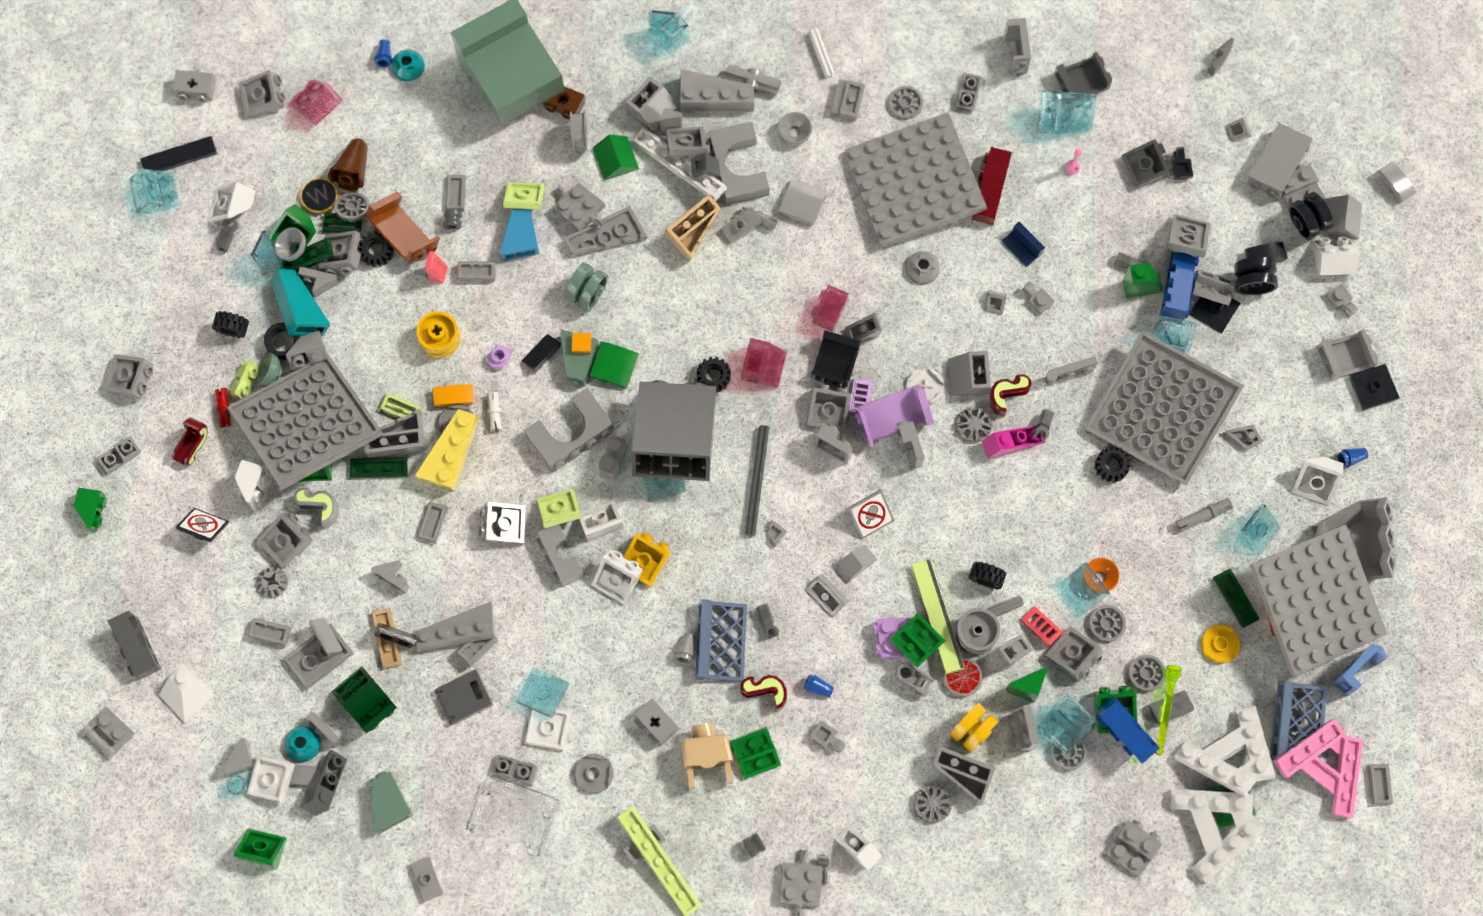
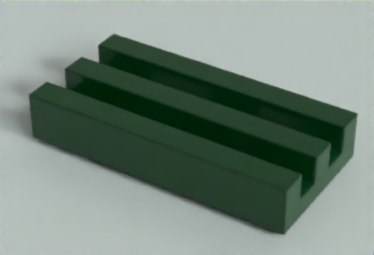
M324 213L323 232L342 233L356 230L361 233V219L358 222L329 220V218L339 219V216L336 213ZM328 224H330V225H342V226H356L357 229H353V228H340V227H328Z

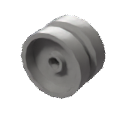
M973 608L968 610L959 619L955 630V637L959 647L972 655H983L989 652L999 639L1001 632L1000 622L987 609ZM976 629L980 630V634L975 632Z

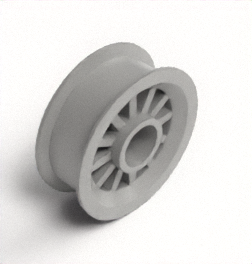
M584 110L583 113L572 114L570 111L573 152L575 149H586L588 151L586 112Z

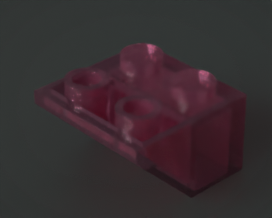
M315 79L308 82L302 92H298L293 96L290 105L310 123L317 125L343 100L330 84Z
M750 338L741 372V380L778 388L787 352L770 342Z

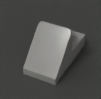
M304 267L299 269L298 275L304 283L310 285L314 283L312 293L315 297L339 284V279L335 274Z
M877 312L845 327L848 337L860 340L861 342L870 337H879L883 330Z
M400 560L371 568L373 574L405 594L410 588L406 583L408 581L400 574L395 576L402 566Z
M1019 635L999 647L996 653L1007 668H1009L1016 661L1029 654L1032 648L1023 636Z

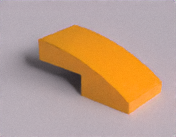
M473 384L432 388L433 407L473 404Z

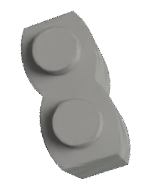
M612 435L608 439L606 453L602 456L599 463L601 476L612 480L618 476L620 462L624 459L627 452L626 440L624 438Z

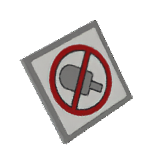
M881 489L847 508L861 539L895 521Z

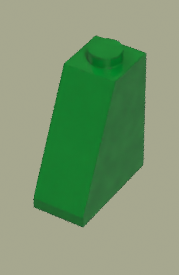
M1149 263L1129 265L1122 280L1126 298L1163 293L1160 275Z

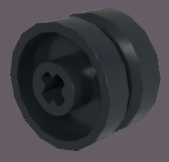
M1311 192L1303 197V201L1297 200L1288 206L1293 224L1306 240H1311L1319 235V231L1325 232L1334 226L1333 217L1327 204L1316 192Z
M1250 257L1234 264V274L1237 277L1235 281L1237 293L1241 295H1263L1277 290L1278 278L1274 275L1277 271L1275 259L1270 257Z

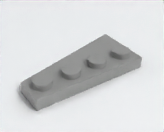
M628 206L601 219L604 222L601 228L591 224L565 237L564 241L572 256L645 240L647 235L631 206Z
M490 601L416 631V648L418 652L495 638L492 602Z

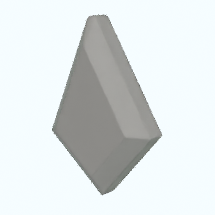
M1253 425L1225 431L1227 436L1246 451L1263 442V439Z

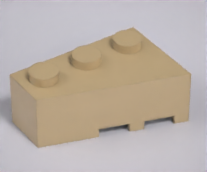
M707 195L669 226L665 232V236L688 262L693 257L721 210L710 195Z

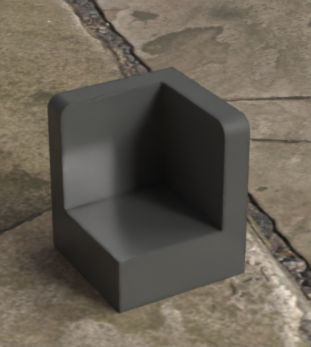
M707 153L691 158L692 176L697 178L710 174L716 178L719 177V160Z

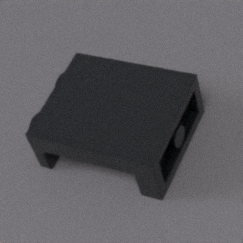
M825 330L811 374L815 376L814 379L824 383L826 380L833 381L832 385L843 388L844 385H849L861 341Z

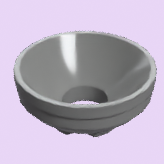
M791 112L780 120L779 134L786 143L800 145L809 139L812 133V123L805 114ZM798 128L801 133L799 136L793 137L790 135V130Z
M297 228L285 229L276 239L274 247L276 255L285 261L297 259L305 251L306 238ZM299 244V249L294 253V246Z
M920 251L910 256L906 263V273L911 281L925 285L933 282L938 277L940 266L933 254ZM926 260L929 263V267L921 269L918 266V262Z

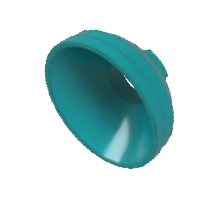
M405 49L393 57L392 71L402 81L416 80L424 72V59L415 50ZM409 57L412 59V62L409 65H403L401 63L402 59Z
M296 727L285 738V751L294 761H310L319 753L321 747L320 737L310 727ZM299 737L306 739V745L303 748L295 746V741Z

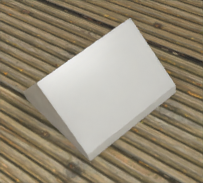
M614 501L581 512L582 518H579L587 541L624 528Z

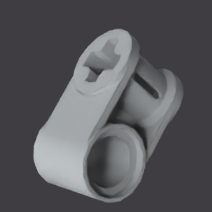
M910 664L900 665L895 673V678L899 683L922 697H925V691L930 683L934 682L933 677ZM906 669L909 671L910 677L903 678L900 675V670Z

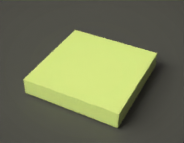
M508 182L503 208L541 210L545 184Z
M574 489L536 499L544 528L582 518Z

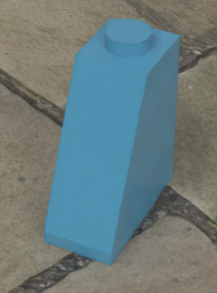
M516 208L511 211L500 251L503 261L539 254L531 209Z

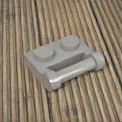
M105 707L81 731V734L92 740L105 753L104 755L108 759H111L135 734L108 707ZM96 727L100 728L115 742L112 747L93 731Z

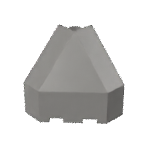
M1387 497L1357 501L1312 526L1315 537L1346 524L1348 530H1351L1353 544L1357 546L1356 552L1366 579L1374 580L1393 577L1396 568V559L1392 558V548H1395L1394 532L1390 528V521H1393V513Z

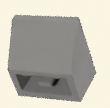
M651 76L626 101L627 112L654 133L660 127V118L664 108L673 111L678 108L677 103L667 90Z
M988 351L967 352L948 359L951 396L989 394L991 383Z

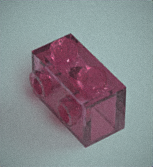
M828 285L826 290L822 289L818 298L821 301L818 306H814L811 316H813L812 323L833 332L848 301L849 293L831 285Z

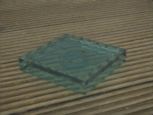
M1087 562L1057 585L1080 617L1110 594Z
M533 667L516 703L552 718L569 686V682Z

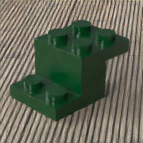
M362 666L331 691L366 734L376 729L378 724L385 718L390 717L397 708Z

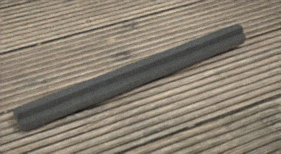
M760 425L758 431L745 535L755 536L769 435V426Z

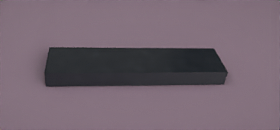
M208 136L142 157L140 160L144 173L148 177L217 155L218 153L212 136Z

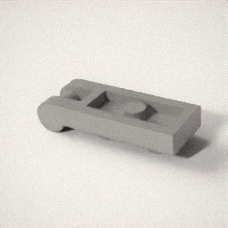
M1096 356L1049 370L1044 379L1045 383L1051 386L1055 384L1056 380L1062 378L1069 380L1076 377L1078 373L1089 374L1093 372L1098 364Z

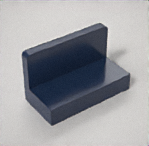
M1020 221L1014 225L1012 232L1002 240V243L1026 267L1040 257L1045 249L1039 240Z

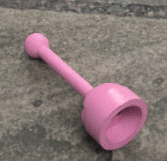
M1080 149L1074 151V159L1069 160L1065 165V171L1069 175H1076L1080 170V164L1077 161L1078 157L1082 154Z

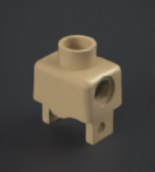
M714 723L692 726V738L685 739L682 742L684 771H687L690 790L696 789L693 770L725 766L727 785L733 784L731 770L733 757L728 736L726 734L716 735Z

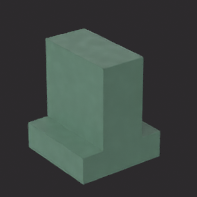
M509 0L451 32L459 65L469 81H473L500 126L565 91L562 74L530 26L527 14L518 0Z

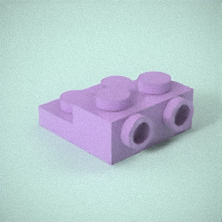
M913 617L876 619V624H873L874 636H878V643H875L876 655H880L881 660L906 657L890 639Z

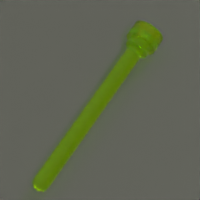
M1167 665L1165 671L1168 683L1157 738V745L1160 749L1156 754L1159 756L1164 751L1175 683L1182 673V668L1176 665Z

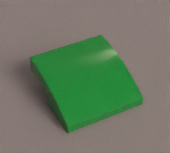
M601 341L589 377L626 389L639 353Z
M919 613L890 639L917 668L945 642V639Z
M767 727L729 740L744 780L781 766Z

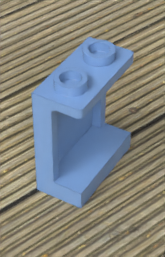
M1371 644L1352 661L1333 681V684L1346 696H1349L1362 685L1354 675L1368 660L1374 666L1385 661L1388 658L1385 650L1379 645Z

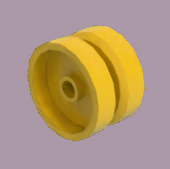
M433 311L423 316L417 325L416 335L423 351L429 356L445 358L452 355L458 349L461 342V334L455 319L450 314L443 311Z
M977 703L949 734L956 742L961 741L967 734L969 737L963 743V748L970 754L990 736L993 728L999 722L993 715H988L981 722L980 719L985 714L986 709L980 703Z

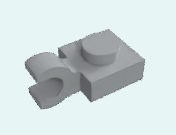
M1030 281L1022 289L1030 297L1028 303L1040 315L1055 302L1042 288L1037 291Z
M1342 283L1325 295L1336 310L1342 308L1348 317L1354 315L1355 311L1358 310L1350 302L1353 297Z
M823 721L819 722L810 735L812 740L826 749L830 744L842 752L846 746L843 741L835 737L837 731Z

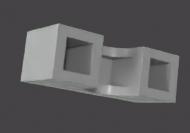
M559 524L537 532L539 538L536 541L540 549H545L547 553L544 557L548 566L553 565L556 571L552 574L557 584L561 582L564 587L584 577L575 556L566 560L557 556L558 549L568 543Z

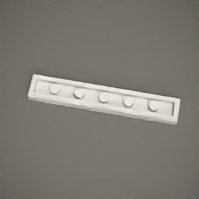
M643 128L633 138V144L704 195H710L715 202L727 190L725 184L710 174L697 178L692 176L691 162H688V158L685 156L670 157L668 144L646 128Z

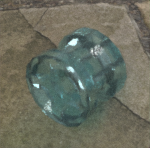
M234 775L228 779L227 790L231 794L241 797L247 793L249 782L244 777Z

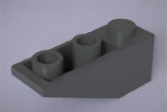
M333 750L328 752L305 791L300 805L302 809L315 816L329 810L347 758Z

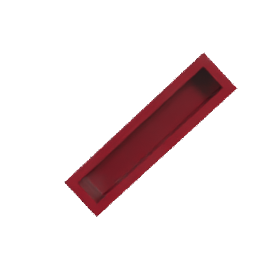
M990 147L989 153L985 152L983 163L986 166L985 170L981 169L978 180H982L979 189L987 210L974 214L972 220L990 225L994 224L1012 152Z

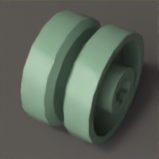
M582 263L568 283L565 299L572 303L579 301L581 308L587 311L592 310L606 287L608 275L600 270L594 272L592 266Z

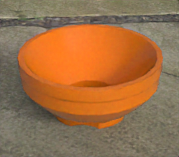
M1107 558L1093 559L1085 567L1084 581L1094 592H1109L1119 582L1120 573L1118 567ZM1097 572L1103 573L1106 577L1105 582H1096L1094 575Z

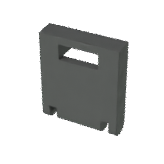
M477 669L434 690L436 694L444 693L437 698L446 718L449 719L454 716V719L449 721L450 726L494 705ZM478 682L484 697L477 700L470 684Z

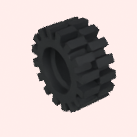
M373 231V234L368 232L367 237L363 235V240L359 241L360 246H358L362 260L367 265L371 264L372 267H375V265L381 267L382 263L386 265L387 260L390 261L392 259L393 247L377 231ZM374 243H379L383 246L382 252L378 255L369 253V248Z
M218 311L215 314L212 329L220 332L219 334L244 338L249 321L243 316H238L239 314Z
M709 357V360L705 358L703 363L699 364V368H697V382L703 383L706 386H716V391L721 392L723 388L726 389L730 383L731 370L728 363H725L723 359L719 360V357H715V359ZM710 369H717L720 371L721 377L717 381H710L706 377L707 372Z
M1112 446V448L1106 447L1105 450L1103 449L1098 454L1095 460V470H1097L1096 474L1101 476L1100 479H1106L1108 483L1110 481L1116 483L1126 477L1131 466V462H1129L1130 456L1127 457L1126 451L1122 452V448L1116 449V446ZM1114 458L1118 460L1120 468L1117 471L1108 470L1105 465L1107 459Z
M976 561L973 562L968 578L979 585L991 589H1001L1007 573L1001 568L995 567V565Z

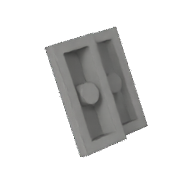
M792 179L778 214L813 226L827 191Z
M1198 269L1193 294L1229 306L1235 281Z

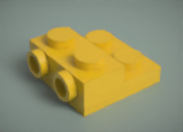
M643 531L642 534L640 532L635 534L623 558L628 561H636L639 564V567L643 569L639 580L651 587L660 571L666 565L672 551L669 550L670 546L662 541L659 543L653 541V536Z

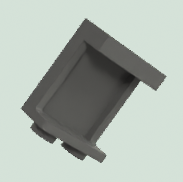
M1094 52L1092 57L1065 67L1064 64L1056 66L1054 74L1069 104L1109 90L1112 77L1106 71L1104 60L1101 56L1099 57L1097 52Z

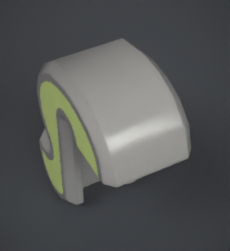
M299 488L296 490L293 498L299 508L322 510L321 525L323 528L331 527L336 522L339 513L338 503L331 493L317 491L312 494L309 488Z

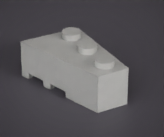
M938 746L932 765L982 805L996 767Z

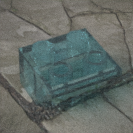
M657 10L648 12L649 31L653 37H658L661 40L660 43L665 50L669 49L673 54L689 42V25L677 12Z
M140 169L129 178L136 212L152 214L180 206L172 172Z
M1066 694L1051 708L1037 728L1063 753L1067 754L1093 732L1097 720L1069 694Z

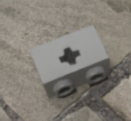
M176 70L172 90L180 100H188L190 98L196 99L199 102L212 101L216 80L212 73Z
M653 699L649 700L634 714L636 718L635 723L642 730L646 728L650 733L648 737L655 745L659 743L662 746L679 731V727ZM652 720H654V721H658V720H659V727H658V728H657L656 726L651 727V726H652V722H651Z

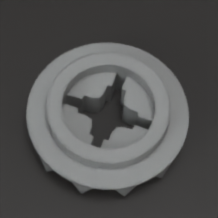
M270 566L267 569H263L257 575L256 585L262 595L273 598L281 595L286 590L288 578L283 570ZM275 576L274 580L279 585L272 584L271 586H269V583L265 580V578L272 579Z

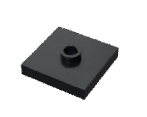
M1386 364L1349 376L1363 411L1399 400L1400 398Z

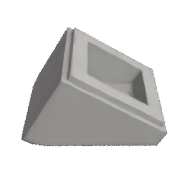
M1244 118L1226 125L1232 142L1252 137L1247 120Z
M988 290L984 311L1003 314L1007 294Z

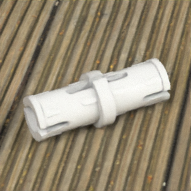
M492 392L486 394L488 401L487 415L490 420L491 432H495V424L497 425V431L502 430L500 418L502 409L499 408L498 392H493L494 400H492Z

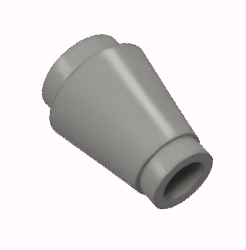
M684 634L675 653L677 655L676 660L679 662L691 663L694 659L696 638L694 634Z

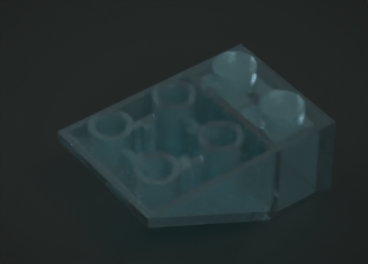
M1041 90L1037 121L1038 133L1064 134L1092 131L1097 94Z

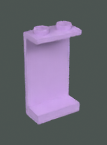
M919 384L855 407L857 414L854 417L857 424L861 425V439L863 443L866 442L870 447L874 446V440L895 433L896 424L901 421H913L914 425L923 422L927 426L934 424L925 390Z

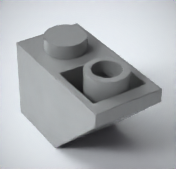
M320 331L301 336L286 353L292 370L328 358Z

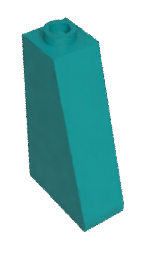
M277 269L270 281L288 334L304 336L320 331L321 336H323L330 323L297 272L290 269Z

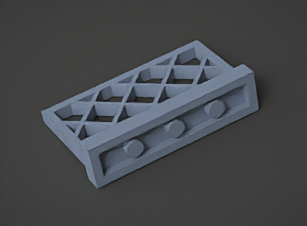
M702 599L699 602L695 680L708 679L742 682L744 680L747 604L715 602L708 599ZM712 606L720 607L725 614L717 619L712 614ZM734 608L742 609V617L738 621L729 613ZM726 615L734 623L727 630L719 622ZM715 624L724 631L717 639L711 633V628ZM735 625L741 630V636L737 640L728 632ZM725 634L733 642L727 649L718 641ZM715 643L723 651L716 658L710 652V647ZM734 644L740 650V656L736 659L728 652ZM724 653L732 661L726 668L717 660ZM715 662L722 671L718 675H709V666ZM735 664L739 669V677L731 676L726 670Z
M1278 681L1270 753L1271 760H1276L1287 752L1288 748L1295 746L1300 738H1306V733L1311 729L1315 731L1324 725L1328 687ZM1293 687L1300 688L1304 694L1298 700L1293 696ZM1318 690L1321 691L1320 700L1315 703L1310 694ZM1305 698L1312 704V707L1307 711H1304L1299 704ZM1295 706L1302 713L1296 720L1291 716V710ZM1315 709L1319 717L1313 723L1307 714ZM1305 717L1310 726L1303 731L1297 723ZM1293 726L1300 733L1294 740L1289 735V729Z

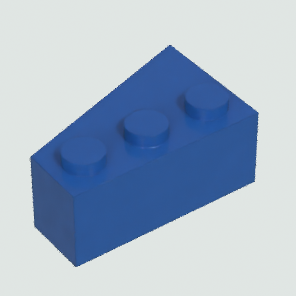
M1114 696L1096 710L1099 715L1097 720L1104 728L1106 726L1111 728L1112 732L1110 734L1117 742L1121 740L1125 744L1123 749L1130 757L1134 754L1143 764L1160 749Z

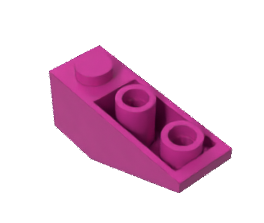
M1037 425L992 433L982 441L988 459L1044 444L1045 442L1042 441L1043 436L1041 434H1038L1035 438L1033 437V432L1036 430Z

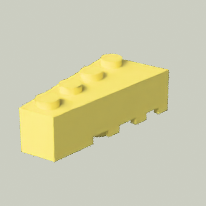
M458 409L415 476L420 480L455 491L480 418L475 414Z

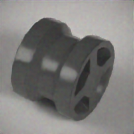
M455 209L445 210L443 213L445 217L443 227L448 230L461 229L462 223L460 219L462 218V212Z
M754 833L750 839L742 840L752 858L759 851L763 852L766 850L757 833Z

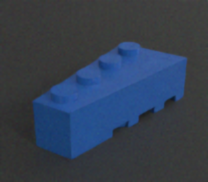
M1172 251L1159 319L1182 323L1184 318H1188L1189 303L1193 294L1192 284H1194L1196 278L1194 270L1198 265L1199 257Z

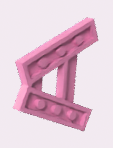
M1334 718L1330 719L1273 762L1283 778H1288L1301 769L1334 794L1331 814L1353 818L1363 740L1346 736ZM1328 748L1339 755L1337 771L1317 756Z

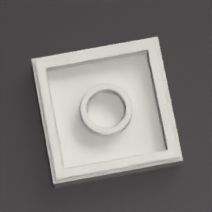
M533 704L524 743L564 751L572 712Z
M257 755L247 794L284 803L295 764Z

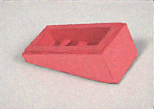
M433 251L428 252L425 265L429 280L444 283L448 267Z
M1035 606L1021 618V621L1047 648L1063 634L1059 627ZM1034 614L1038 616L1032 622L1028 621ZM1041 619L1043 622L1036 628L1034 625ZM1047 625L1049 628L1042 633L1040 630ZM1052 630L1054 634L1047 638L1046 635Z

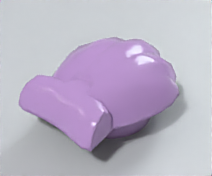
M498 344L488 354V363L492 368L500 369L505 367L513 350Z

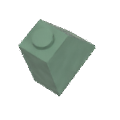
M561 329L560 334L567 381L575 387L586 386L599 346L598 339L592 338L591 353H572L573 332Z
M382 771L375 776L376 779L372 780L373 828L378 835L414 816L390 771L387 773Z

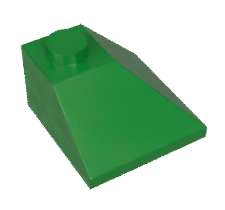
M294 204L285 209L267 238L275 243L282 231L293 227L304 234L306 238L305 247H307L316 230L310 215ZM299 244L294 246L293 252L299 249Z

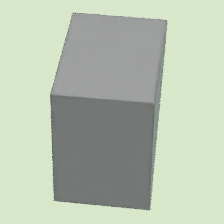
M864 545L852 551L835 569L848 584L876 562L877 558Z
M241 737L221 773L231 776L254 769L255 764L249 741Z

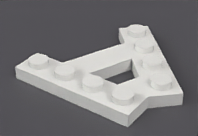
M1256 706L1237 709L1236 714L1240 727L1204 750L1185 741L1175 755V760L1243 797L1247 795L1255 782L1275 778L1274 768ZM1246 748L1249 757L1248 763L1237 769L1224 762Z
M1171 789L1170 809L1191 810L1207 855L1192 867L1205 883L1209 882L1266 831V828L1253 815V794H1247L1243 797L1238 793ZM1212 812L1231 813L1237 828L1224 840L1221 838Z

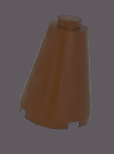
M359 138L352 139L328 171V179L332 183L334 181L338 183V187L343 190L358 191L360 187L362 189L364 186L368 146L364 140Z

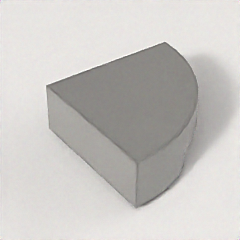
M771 520L768 526V538L771 544L776 547L787 531Z

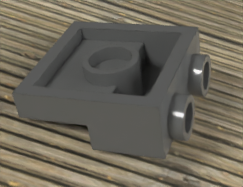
M1156 139L1121 155L1136 189L1153 181L1156 183L1172 175L1170 170L1173 169L1170 160H1166L1163 155L1166 153L1162 142L1158 144Z

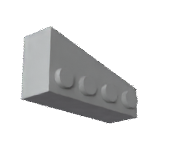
M681 69V111H754V85Z

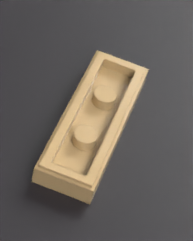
M391 608L371 612L375 630L378 623L395 628ZM376 637L382 669L401 666L402 660L398 644Z

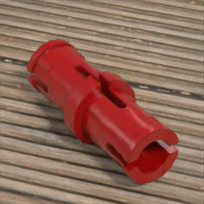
M217 388L215 389L217 400L215 408L218 412L219 427H226V424L229 427L232 423L226 408L230 406L227 388H220L221 391Z

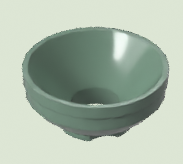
M269 353L265 357L257 375V385L262 387L268 386L277 381L281 376L282 366L276 355Z

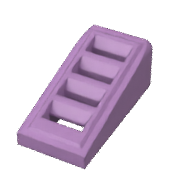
M854 378L848 415L854 416L857 414L855 407H853L854 404L863 405L870 402L873 381ZM857 384L867 385L868 389L859 388ZM856 391H859V392H865V393H867V395H861V394H855V393H856ZM855 398L866 399V402L856 401V400H854V399H855Z

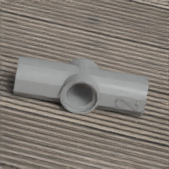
M730 64L726 69L724 79L754 85V92L760 91L777 96L781 85L780 79L763 75L760 70L754 68L746 70Z

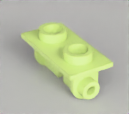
M245 360L244 363H241L236 375L240 380H234L229 390V395L234 398L239 397L240 399L247 397L260 367L251 360Z

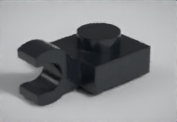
M1176 147V150H1174L1176 160L1171 162L1174 180L1193 178L1191 158L1185 159L1184 147Z

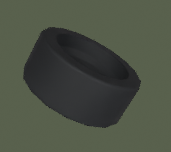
M285 322L271 325L266 330L264 345L267 351L276 355L279 360H287L286 353L291 347L285 351H277L272 346L273 337L281 331H287ZM293 336V338H294V343H293V345L297 342V340H298L301 336Z

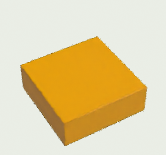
M572 333V353H591L592 333Z

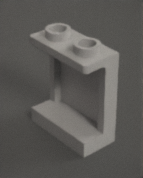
M1026 18L1007 19L1003 35L1004 42L1015 41L1017 56L1012 57L1009 75L1022 76L1028 72L1031 61Z
M1364 329L1360 330L1357 334L1329 341V339L1323 340L1317 346L1330 381L1350 376L1377 365V354L1372 350L1370 336L1366 334Z

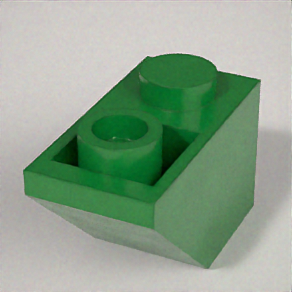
M78 487L74 507L87 527L92 532H97V528L102 524V509H105L107 504L106 495L98 490Z

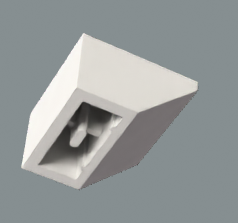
M1341 236L1336 239L1327 237L1313 239L1315 266L1320 275L1358 274L1360 253L1350 238Z
M241 460L235 479L246 502L254 511H258V508L264 504L265 496L263 495L265 490L270 488L272 479L263 466Z

